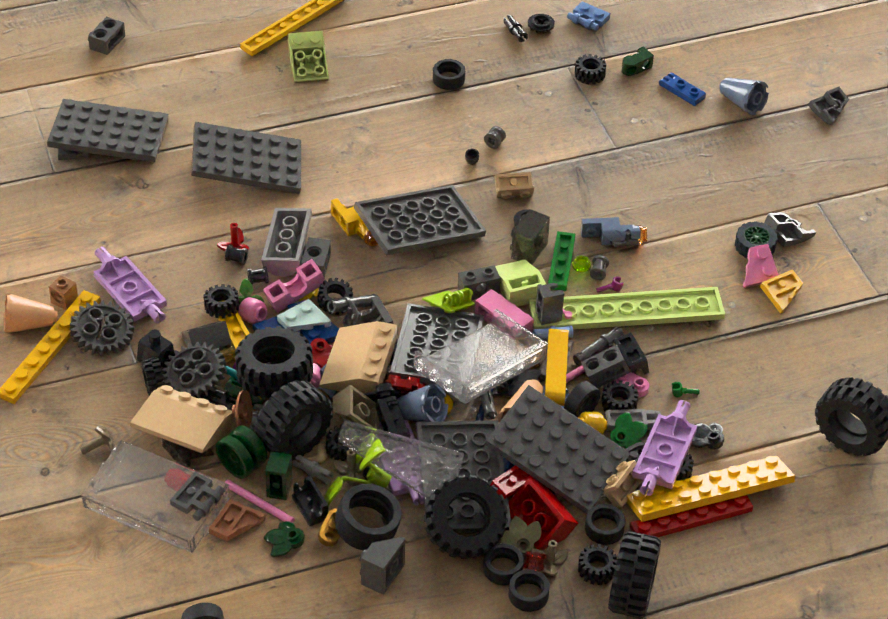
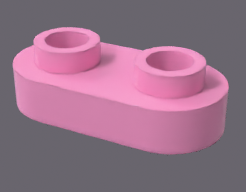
M632 372L614 380L616 383L622 380V384H625L627 381L629 386L634 385V389L638 391V397L648 394L649 382Z

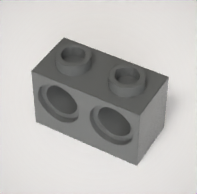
M106 17L89 33L90 49L108 55L125 37L124 22Z
M617 345L581 362L590 383L598 388L630 373Z

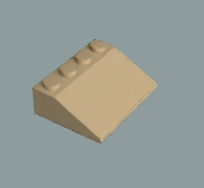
M376 321L339 328L319 388L342 391L347 386L352 385L363 394L376 391V386L384 382L397 342V325Z
M162 385L151 393L130 422V427L203 453L230 433L233 415L232 411L223 405H215L209 403L206 399H198L187 392H179L171 386Z

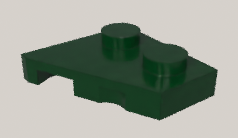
M233 376L229 378L224 387V390L228 391L229 395L236 398L240 391L245 390ZM250 394L253 406L254 404L263 403L264 399Z

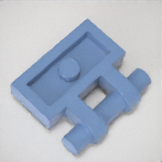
M582 1L573 9V13H568L567 18L575 24L584 25L586 29L597 31L599 27H602L610 19V13Z

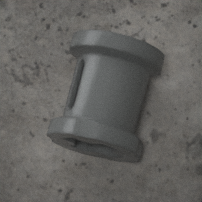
M597 255L593 257V267L590 269V276L595 280H603L606 278V268L609 265V260L605 256Z

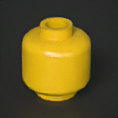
M583 412L578 417L601 434L607 429V421L600 412Z

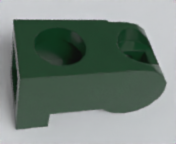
M644 46L638 48V53L623 58L622 73L627 76H633L652 68L654 55Z

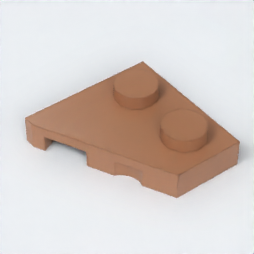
M230 499L209 527V534L228 542L264 522L266 519L265 514Z

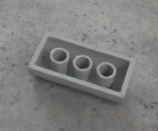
M275 208L261 259L263 267L266 266L269 273L287 277L297 272L296 268L300 266L311 221V208Z

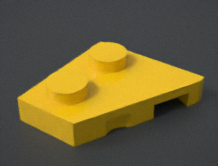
M792 269L762 282L760 287L781 314L802 288L803 282Z

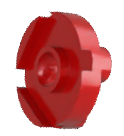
M389 375L386 383H391L392 387L400 391L401 395L408 394L425 386V384L419 383L420 379L415 377H408V380L401 379L397 375Z

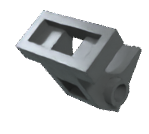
M377 295L371 297V309L363 313L358 311L353 301L350 307L347 308L343 325L347 327L376 321L393 324V320Z

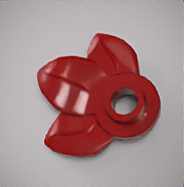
M316 338L310 344L312 347L313 363L323 368L328 362L333 345H329L322 338Z

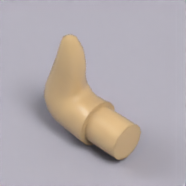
M325 444L318 445L316 456L306 459L312 462L316 461L319 464L324 463L327 458Z

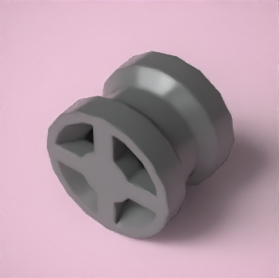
M493 126L484 136V142L488 147L496 149L505 140L506 133L501 127Z

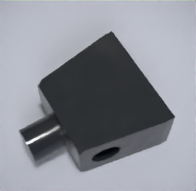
M151 330L138 342L137 361L140 363L141 360L158 357L161 368L164 369L166 368L164 363L170 362L168 356H175L173 344L161 336L159 330Z

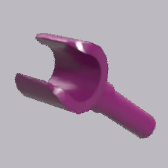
M616 276L611 284L596 288L597 293L610 289L619 292L623 286V282L620 283L621 277Z

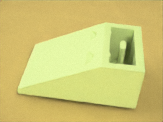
M323 31L288 33V48L294 82L329 79Z
M526 260L495 266L501 278L500 291L503 297L517 307L529 304V299H536L537 285L546 284L540 271Z

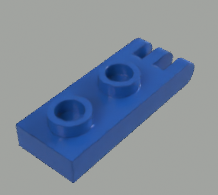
M669 73L659 80L660 86L693 106H696L706 98L704 91L674 73Z

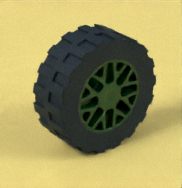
M763 222L744 223L738 228L736 233V251L744 256V258H747L748 250L751 247L768 244L773 255L778 239L777 233H775L771 226Z

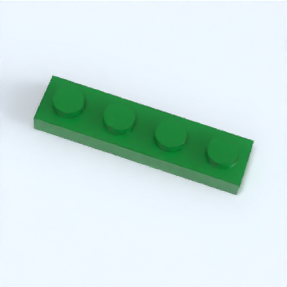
M557 231L548 284H558L557 288L553 290L567 291L576 233Z

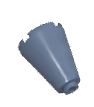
M725 78L719 85L721 94L750 115H756L755 112L761 111L769 97V93L766 92L768 85L759 80Z
M429 384L397 398L404 420L437 422L444 421L447 416L448 404H445L444 401L446 393L437 384Z

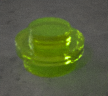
M579 255L573 260L572 267L575 271L584 273L591 269V262L587 256Z

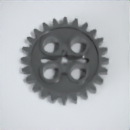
M102 300L101 304L94 301L91 306L87 302L86 308L80 306L79 311H75L74 316L71 317L70 336L73 337V342H78V348L85 346L84 352L90 349L92 350V355L98 351L100 356L103 355V352L110 356L112 350L117 354L118 348L124 350L125 345L130 344L134 333L133 320L130 319V314H125V308L119 310V304L113 307L111 301L108 305H105L104 300ZM105 316H107L105 320V325H103L101 337L99 340H97L99 331L102 327L103 319Z
M199 342L195 346L189 343L188 348L181 346L182 351L175 350L176 355L168 356L170 362L164 363L166 368L162 369L164 373L165 385L171 386L179 392H187L193 397L196 395L198 399L201 398L203 393L208 396L209 390L214 392L215 385L221 386L219 380H224L223 374L227 373L225 368L227 364L219 348L215 349L213 344L208 347L206 342L202 346H200Z

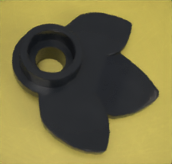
M382 383L376 386V391L368 392L364 395L377 403L378 399L391 396L398 398L401 394L400 391L392 387L391 383Z
M703 423L694 424L697 425V432L691 446L696 448L707 446L710 449H719L723 446L725 438L720 424L711 423L709 426Z

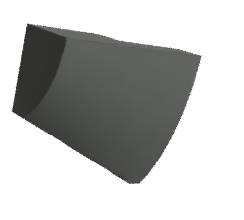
M839 86L826 91L824 96L811 100L808 106L820 119L831 125L849 99Z
M783 212L768 213L764 222L775 230L777 240L783 247L802 243L811 239L816 234L813 229L810 231L804 230L800 227L802 223L790 218V216Z

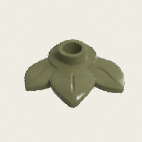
M514 516L510 523L509 531H505L500 540L504 544L517 547L522 552L523 557H527L531 554L532 549H534V544L541 537L540 523L536 521L527 526L522 519ZM521 544H526L527 549L521 550L519 546Z

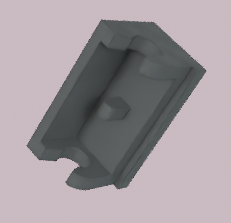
M556 283L537 285L535 312L541 325L562 321L564 292L563 290L554 292L550 290L557 288L558 284Z

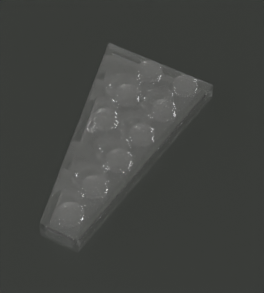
M348 420L343 422L338 437L340 443L365 458L368 448L377 438L380 439L386 452L379 455L371 463L428 500L441 484L459 475L464 458V453Z

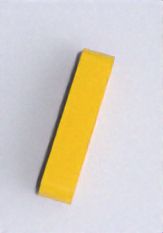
M549 328L545 396L558 405L564 406L569 330Z

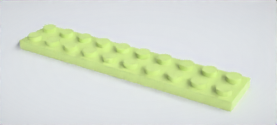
M718 287L564 297L563 309L572 312V318L566 319L564 314H562V321L541 325L535 312L536 299H529L530 314L534 319L533 329L550 328V326H572L573 330L725 319V311Z

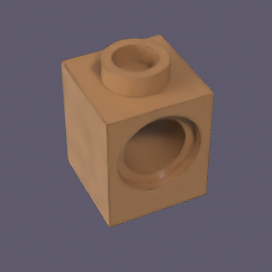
M59 276L49 286L51 303L64 310H67L78 297L76 282L63 276Z

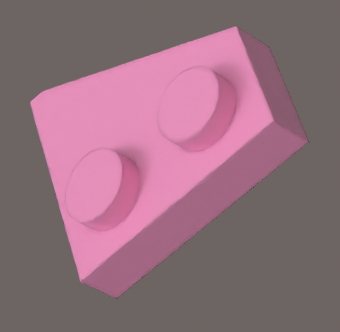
M768 244L754 246L748 250V263L745 270L746 277L743 283L744 288L760 285L762 282L778 276Z

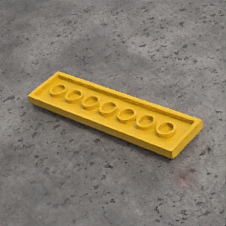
M769 456L766 459L750 461L743 465L711 471L707 474L692 476L680 481L676 480L672 489L656 485L651 496H647L648 489L645 495L640 490H636L627 495L626 502L638 518L644 522L794 483L795 475L777 456Z

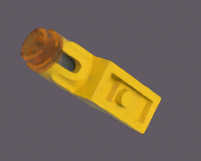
M338 198L331 200V215L347 236L357 234L367 245H378L354 207L347 209Z

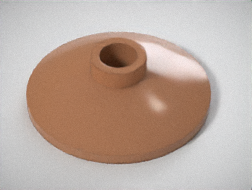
M242 390L237 397L236 404L232 406V415L236 417L238 426L243 425L249 428L253 414L252 400L249 392Z

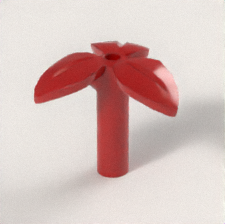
M237 223L230 224L231 242L217 243L218 248L226 251L228 245H233L234 248L238 249L247 248L249 250L247 245L241 244L244 242V235L242 230L238 228Z

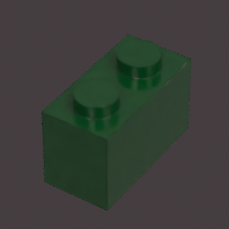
M271 452L265 470L267 497L287 500L293 482L292 455Z

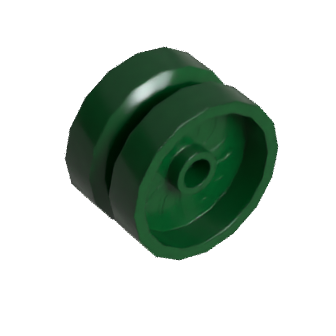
M243 425L236 427L228 436H224L215 445L217 456L222 465L229 473L239 479L249 476L255 468H259L268 459L266 448L261 439L254 431Z

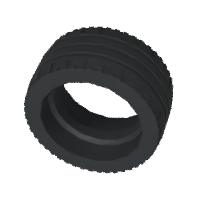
M374 484L353 486L344 494L339 503L335 517L336 529L342 540L349 546L363 551L367 550L372 543L394 538L401 521V506L396 497L384 487ZM355 507L372 508L383 516L387 525L381 528L362 526L352 517L350 509Z

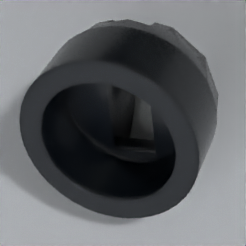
M471 148L465 152V160L468 164H476L478 162V150Z

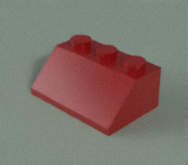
M528 478L509 501L510 517L512 519L514 516H517L527 526L536 521L540 523L541 537L534 546L541 551L548 548L549 541L551 540L559 543L566 539L579 524L548 487L532 478Z

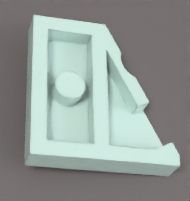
M310 299L277 315V321L285 329L288 327L294 331L313 329L314 325L324 324L325 327L331 326V320Z

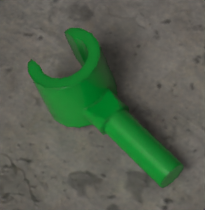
M680 382L672 383V394L677 398L686 393L699 394L700 392L699 389L683 388Z

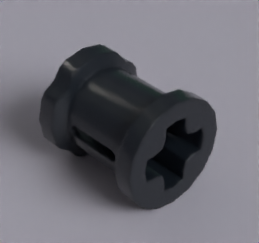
M228 245L225 252V261L229 262L232 260L245 265L248 258V249L234 248L233 245Z
M266 266L263 269L257 270L247 269L248 280L252 285L253 283L260 282L269 283Z

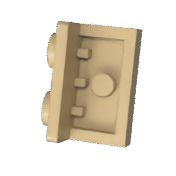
M531 172L495 174L497 197L508 199L512 196L524 198L533 195L534 185L532 184Z
M635 460L620 463L616 467L618 472L606 480L607 485L603 489V493L617 508L623 507L627 501V495L633 493L642 481L632 477L633 468L637 464Z

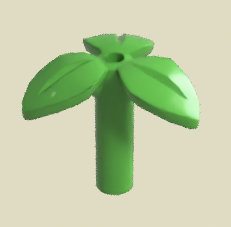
M247 278L240 285L239 292L243 297H239V304L247 297L264 302V299L259 295L251 296L254 289Z

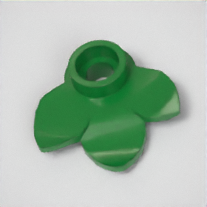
M629 412L623 413L615 421V429L610 433V440L621 447L628 448L635 443L641 442L640 439L647 432V425L639 421L632 422L631 414ZM622 434L623 440H620L617 435Z

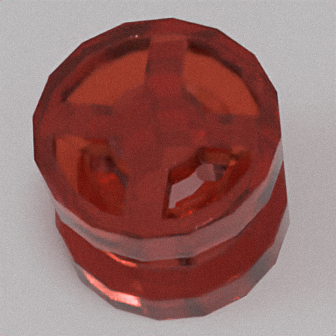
M526 551L527 561L524 563L523 568L545 571L543 563L547 558V554Z

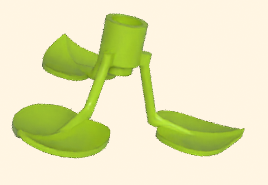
M372 432L360 445L355 455L356 463H359L363 458L359 467L360 470H364L367 466L371 467L366 476L369 480L338 476L325 493L324 499L328 506L341 490L344 481L375 484L384 488L389 484L392 475L372 463L379 455L386 452L380 439L377 438L374 441V434Z

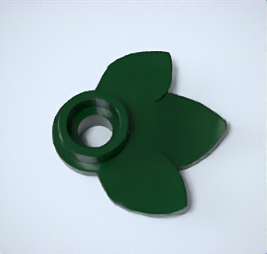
M287 521L280 522L278 529H272L264 536V540L273 545L270 554L272 557L288 554L292 548L301 547L305 539L304 532L296 528L292 522Z

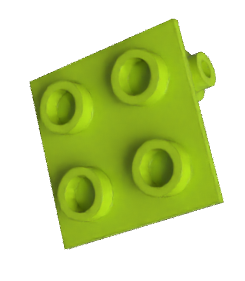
M469 288L454 292L447 290L422 298L431 306L444 309L446 313H455V311L468 309V307L475 305V302L471 301L473 291Z

